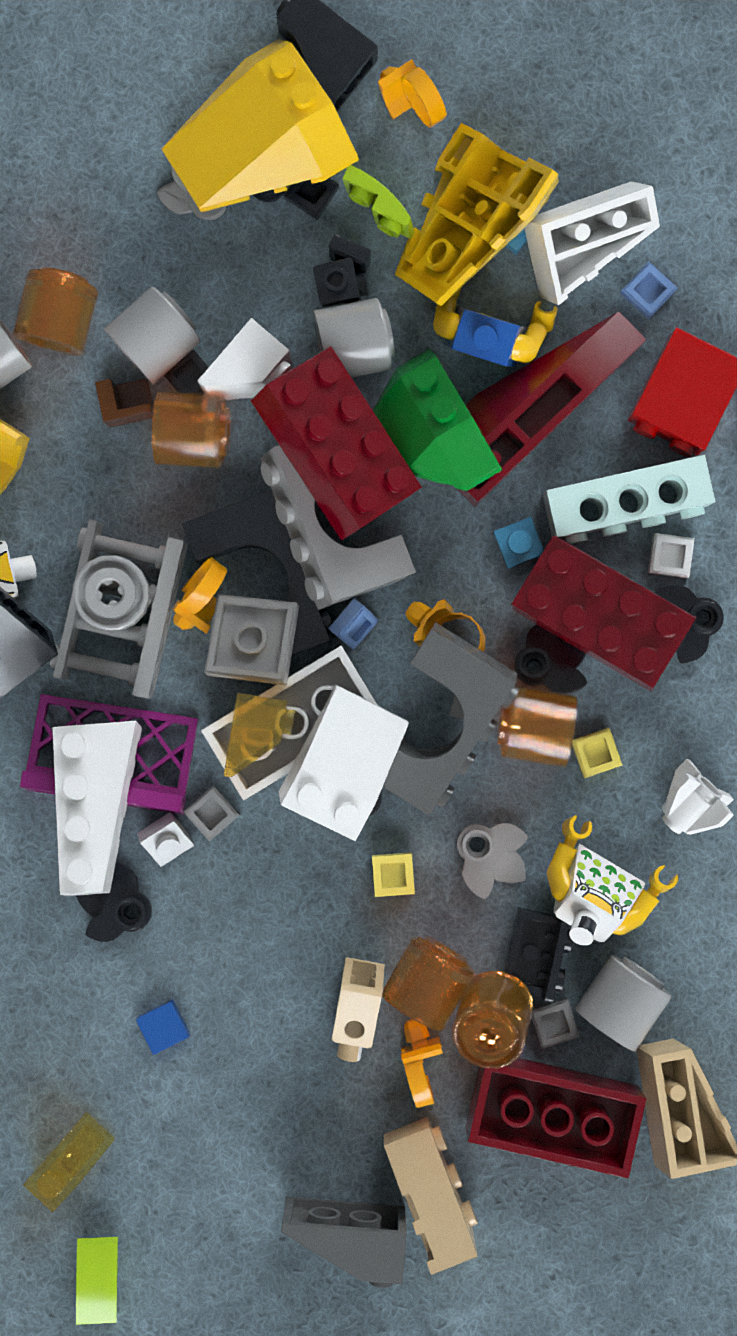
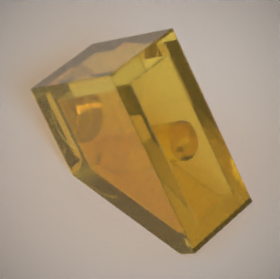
M241 692L237 693L224 776H235L281 743L284 734H292L295 710L288 709L290 700Z
M85 1112L34 1168L23 1186L53 1213L83 1180L113 1143L115 1137L90 1114Z

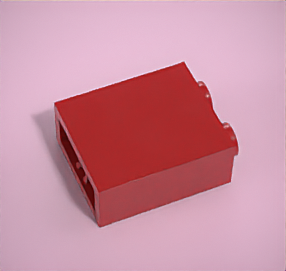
M676 327L669 335L627 421L635 424L633 430L646 438L655 439L657 435L669 441V448L680 455L690 457L693 453L698 456L706 450L737 388V357Z

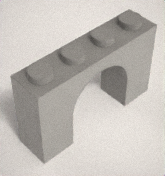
M280 445L273 447L260 458L262 462V477L265 483L272 488L276 499L277 516L281 523L286 525L291 538L290 549L292 555L301 564L306 577V592L309 598L315 601L318 610L396 583L416 573L402 535L363 548H349L333 541L323 531L317 520L314 497Z

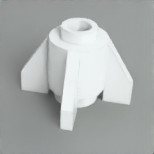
M686 759L675 771L666 802L662 805V810L665 813L662 819L677 834L685 832L691 835L722 827L734 816L727 807L734 799L729 793L717 789L708 779L701 775V772L691 760Z

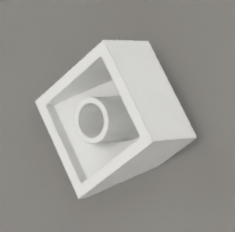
M251 318L199 378L198 383L205 395L212 401L253 398L266 384L287 373L294 366L289 349Z

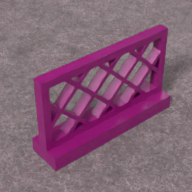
M45 694L40 695L26 771H22L19 787L27 791L55 795L54 767L37 766L40 750L53 742V730L46 722L49 705L62 706L67 709L73 720L64 726L83 725L81 721L94 712L104 713L110 722H116L111 714L125 716L118 722L139 718L144 719L152 732L138 741L137 749L156 737L168 754L151 767H148L136 751L135 757L145 771L130 781L127 806L184 815L185 796L198 718ZM72 708L85 711L77 716ZM150 720L164 723L155 728ZM172 724L188 726L186 742L171 751L160 733ZM44 729H46L50 736L43 740ZM184 751L181 765L176 756ZM171 759L180 770L177 788L161 785L153 774L155 770ZM149 776L154 784L140 781Z

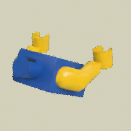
M462 287L442 306L436 305L433 327L437 335L446 338L444 342L446 346L456 351L511 367H516L517 361L528 363L536 357L547 332L553 330L558 310L557 306H554L552 311H543L540 309L542 302H536L530 325L527 328L456 305Z

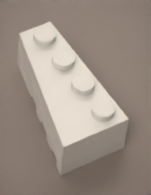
M137 721L53 727L60 895L75 896L110 893L120 843L119 837L128 803L127 796L136 762L135 755L142 727Z

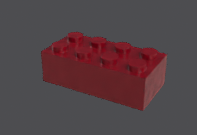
M332 347L327 348L266 384L250 400L341 540L422 488Z
M555 535L550 539L511 603L512 609L650 692L696 619L695 616Z
M483 1050L465 1129L468 1142L629 1179L647 1098L640 1087L635 1084Z

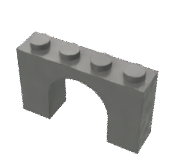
M436 622L410 664L449 688L456 695L463 709L464 727L453 741L438 748H420L402 740L383 784L384 788L427 815L431 814L436 805L441 808L445 806L455 787L450 785L457 772L463 776L465 775L476 757L471 752L478 740L485 743L489 739L498 723L493 720V717L500 707L507 710L520 690L514 686L518 673Z

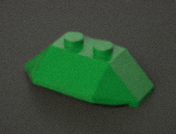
M430 348L394 370L373 412L414 476L468 491L502 471L471 413Z

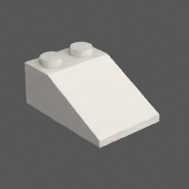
M335 685L279 790L281 805L356 841L376 804L409 722Z

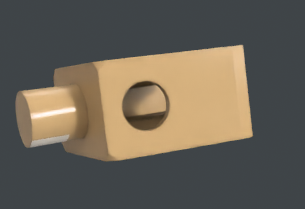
M345 958L332 1033V1041L339 1043L337 1057L344 1061L357 1062L361 1059L362 1048L372 1047L383 992L385 964Z

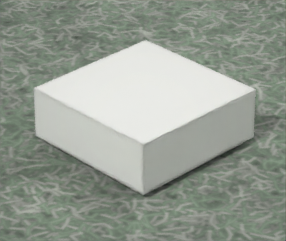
M654 533L648 573L689 578L695 538Z

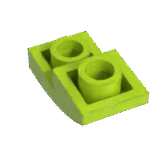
M352 165L348 166L342 178L346 191L349 193L348 197L363 207L373 205L371 208L372 214L380 231L391 237L398 238L401 234L411 239L414 233L412 220L399 200L375 178Z
M118 1237L77 1238L76 1325L117 1323Z

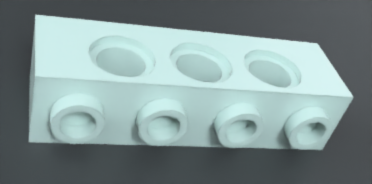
M705 455L549 489L542 495L551 535H555L571 545L587 541L586 533L602 530L603 537L627 532L626 525L641 521L642 528H648L666 523L665 516L680 513L681 519L704 515V507L716 502ZM661 484H669L675 489L676 500L673 504L665 503L660 498L659 487ZM621 493H631L636 497L638 507L635 512L629 513L621 508L619 504ZM590 501L596 504L599 509V517L596 521H587L581 516L580 505L582 502Z

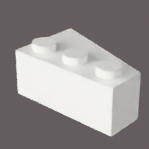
M628 182L538 214L524 229L540 297L554 304H561L568 298L567 294L585 280H592L599 274L598 270L615 257L620 258L660 227L653 186Z

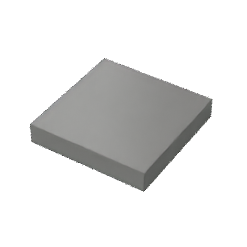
M217 594L204 673L212 677L287 685L299 605L295 602Z

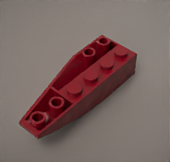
M617 312L476 394L466 404V407L501 466L502 471L468 491L457 490L476 507L647 339L620 312Z

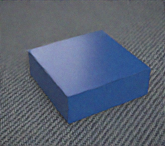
M173 999L135 1019L153 1055L190 1036V1032Z

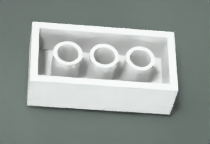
M342 646L288 677L287 685H275L201 730L243 801L289 773L335 685L377 705Z

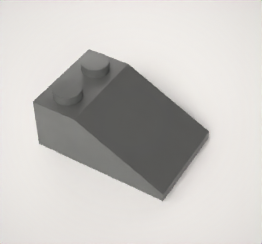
M286 1196L281 1233L360 1281H368L372 1286L380 1288L391 1287L393 1284H403L407 1237L405 1206Z

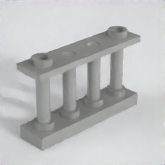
M89 519L87 528L82 527L77 541V550L82 551L77 573L87 562L96 559L97 551L155 564V568L160 569L157 585L151 584L150 603L148 608L152 609L148 624L142 623L141 626L133 625L124 630L107 631L91 626L79 615L73 602L72 591L61 644H56L58 655L50 660V667L55 668L53 677L68 679L71 668L126 680L130 686H134L132 695L147 699L153 698L188 543L168 537L166 546L160 545L159 548L101 536L103 524ZM115 581L110 586L102 584L99 589L104 594L117 597L123 596L118 592L120 584ZM82 629L137 642V646L143 647L139 663L134 662L133 665L75 653L79 630Z

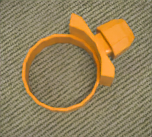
M412 59L399 68L389 66L381 71L378 86L392 120L410 108H413L419 119L428 128L435 126L446 118V108L436 86L423 69L416 67Z
M208 558L195 571L192 577L187 579L181 590L184 592L182 600L176 602L173 608L175 611L173 622L182 630L191 629L196 626L207 634L211 628L210 624L214 616L217 600L213 595L218 590L227 573V568L214 558Z
M445 599L438 601L433 609L422 602L414 601L406 610L405 615L408 621L418 628L414 634V642L419 647L435 622L442 625L444 622L454 619H466L477 625L480 633L478 649L482 652L485 651L486 638L483 629L471 616L463 613H454L453 607Z
M421 1017L405 1021L404 1033L406 1043H411V1045L401 1048V1058L415 1106L420 1108L435 1103L428 1075H425L423 1068V1059L442 1054L443 1052L440 1038L436 1037L427 1040L430 1034L426 1023Z

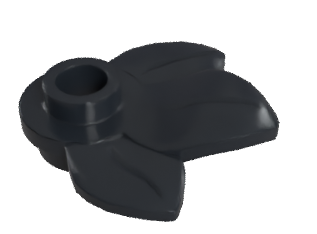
M666 586L656 590L655 594L695 617L699 610L708 612V623L701 625L695 619L676 650L677 658L681 664L699 659L707 651L710 636L717 633L723 624L724 614L721 606L711 598H697L685 586Z
M539 625L533 626L526 637V649L522 650L515 659L514 670L518 673L517 678L528 686L544 685L556 694L574 693L587 685L584 675L576 669L585 659L586 653ZM530 662H538L542 669L538 673H531L527 670V665Z
M117 862L115 864L110 893L76 895L82 908L93 917L89 922L85 935L96 941L109 942L115 940L124 931H139L149 923L152 917V905L149 899L139 892L137 876L132 870ZM134 904L139 908V916L137 918L127 916L125 911L127 905Z

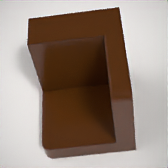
M111 379L95 382L103 422L110 428L156 418L149 383L146 379L118 385Z

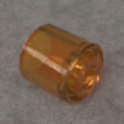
M50 267L30 269L26 274L12 335L25 343L68 355L82 356L85 352L99 295L98 290L83 277L65 270Z
M158 392L154 403L152 421V449L155 464L221 468L224 457H227L229 454L231 436L230 408L226 407L224 396Z
M517 687L520 690L507 710L503 707L501 709L497 735V745H501L500 756L506 759L565 768L573 742L577 714V696Z
M413 936L383 987L382 997L394 1008L418 1023L431 1029L443 1031L475 973L467 964L468 961L450 947L429 937L423 939Z
M486 971L475 975L466 984L452 1026V1035L458 1052L470 1063L483 1068L498 1069L512 1064L521 1056L526 1044L533 1012L532 996L526 985L517 977L503 971Z

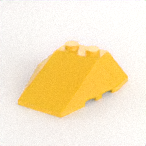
M282 39L275 40L245 58L161 148L200 212L250 200L249 195L272 189L274 193L287 191L286 186L311 180L312 184L322 182L359 160L332 101L292 42Z
M463 123L459 125L438 159L435 170L442 173L434 196L430 193H425L421 204L429 208L421 231L413 228L412 238H408L394 274L440 306L451 298L536 218L559 182L558 173L553 169L529 157L525 162L502 150L484 134Z

